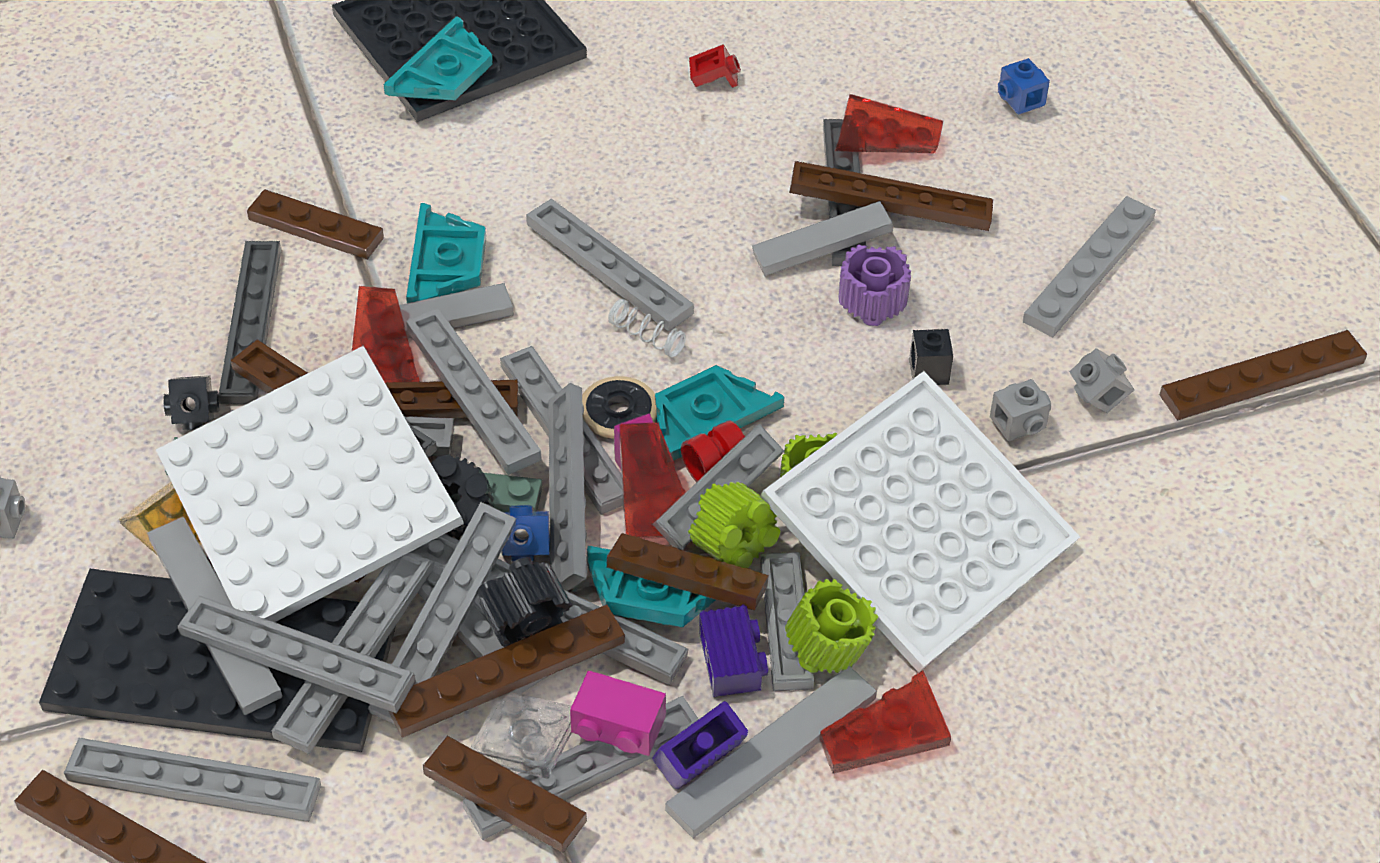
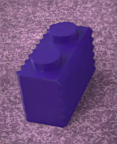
M747 606L726 607L724 610L719 608L716 611L711 609L708 612L704 610L700 612L699 636L712 696L718 697L761 691L762 676H768V664L765 652H757L756 643H760L759 625L757 619L750 620Z
M723 701L662 745L653 755L652 759L673 789L679 790L683 785L693 780L696 775H700L703 770L719 761L722 756L738 747L747 737L748 729L730 705Z

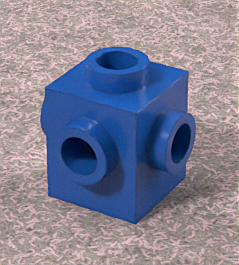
M1027 58L1001 68L998 93L1019 115L1046 105L1050 80L1041 69Z
M531 505L510 506V512L504 513L516 518V525L502 549V556H511V561L514 562L525 557H530L534 561V555H549V511L533 512V506ZM523 529L527 531L528 536L521 538L517 536L515 531Z

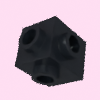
M211 375L168 379L169 394H164L163 404L165 415L171 416L172 424H182V430H196L204 426L205 422H210L214 419V413L219 412V395L217 390L212 391ZM188 398H192L195 401V409L188 405Z

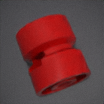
M726 421L713 427L708 432V436L706 434H698L681 444L684 464L696 482L745 437L741 429L734 422Z

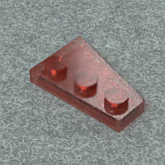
M849 94L835 151L935 153L939 146L944 121Z
M359 286L352 351L364 346L384 383L420 382L395 289Z
M620 424L619 441L625 534L642 539L664 538L652 524L680 499L686 491L681 485L674 467V461L659 424Z
M921 671L912 676L911 682L897 690L895 688L890 689L882 694V699L865 709L860 707L822 729L819 740L831 772L834 774L950 746L951 734L924 671Z

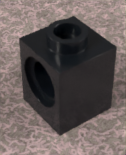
M949 329L913 330L909 355L912 380L925 371L937 385H949L954 356Z

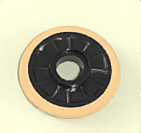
M614 376L601 379L589 386L582 395L584 421L591 431L606 438L614 439V426L645 414H651L653 423L657 419L654 391L645 383L631 377ZM615 403H623L629 408L622 412H616L609 407Z

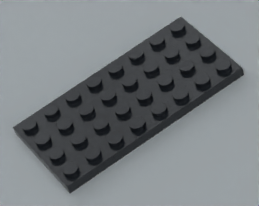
M89 568L39 704L42 711L279 741L273 738L272 729L306 680L268 667L281 689L282 698L244 715L207 645L180 634L178 625L188 610L170 578ZM322 597L275 623L332 643L360 602ZM396 626L374 657L375 659L387 662ZM348 696L315 746L362 752L372 714L368 709L370 704Z

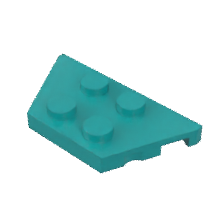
M456 16L383 84L384 93L388 96L456 100L493 64L492 54L484 45L479 43L478 38L473 32L468 33L465 30L463 20Z
M420 203L406 294L407 303L459 293L480 286L486 244V227L472 221H464L461 217L449 212L446 216L439 215L431 211V205Z
M717 365L655 393L659 439L666 463L668 464L682 457L681 444L684 441L698 434H706L708 436V432L713 427L726 421H732L739 428H742L783 408L785 397L776 391L771 396L757 390L756 382L744 377H737L731 371Z
M594 546L587 547L586 562L602 606L607 604L613 615L684 627L698 616L700 612L716 601V599L606 568L607 555L611 549Z

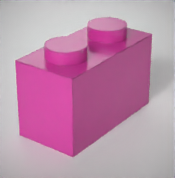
M588 670L570 709L571 733L578 734L587 741L598 740L617 746L620 750L627 753L637 752L649 756L666 718V693Z

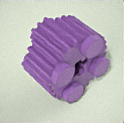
M859 244L857 248L852 247L851 252H846V259L842 262L838 296L840 305L844 309L848 308V313L853 312L854 317L860 316V319L869 326L880 325L886 320V317L892 319L893 315L898 316L899 311L903 312L907 306L911 270L909 269V264H906L907 255L902 254V250H896L895 246L886 247L885 250H882L881 247H878V249L874 247L867 249V246Z

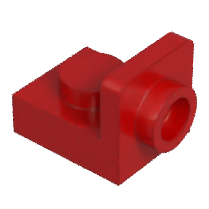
M724 44L689 57L690 79L695 87L713 82L724 76L732 88L738 86L737 73L741 72L740 64L734 54H729Z

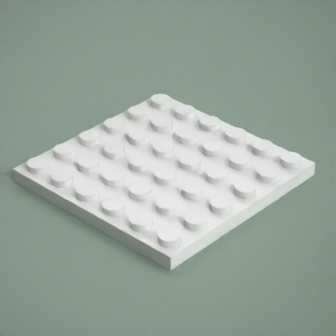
M364 346L156 449L233 608L272 622L292 614L464 524L461 515Z
M925 371L764 489L760 496L770 505V509L833 579H836L838 583L843 585V590L848 588L851 594H857L858 599L864 597L866 600L872 601L870 606L876 608L874 614L878 615L874 624L918 673L1080 538L1073 528Z

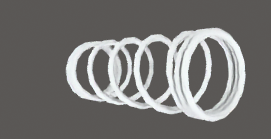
M619 299L612 306L608 316L609 323L618 328L627 326V331L630 335L640 333L641 341H652L655 349L661 350L664 348L665 354L671 358L678 355L684 347L686 341L685 333L677 331L676 328L672 329L663 347L655 345L654 340L662 331L664 321L657 324L651 339L644 340L642 338V331L649 324L651 314H647L644 317L638 332H630L629 324L638 313L637 306L631 310L627 323L619 326L618 324L625 319L629 311V302ZM624 304L620 316L616 319L619 308ZM636 309V312H635L634 316H633L632 319L630 320L632 313H633L634 310ZM681 335L678 345L671 352L673 343Z

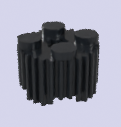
M451 455L439 456L431 464L449 496L459 494L461 497L457 503L454 501L453 503L464 523L445 534L460 540V536L464 534L480 502L494 508L492 504L494 501L493 490L481 468L476 467L474 462L469 463L466 458L461 461L459 456L455 458Z
M530 557L521 558L509 566L510 573H505L503 577H499L497 580H489L479 586L477 590L480 598L479 604L501 646L506 647L520 641L524 637L527 638L532 634H537L563 623L560 617L564 615L563 612L569 611L570 607L573 606L549 563L545 564L542 562L539 564V562L533 564Z

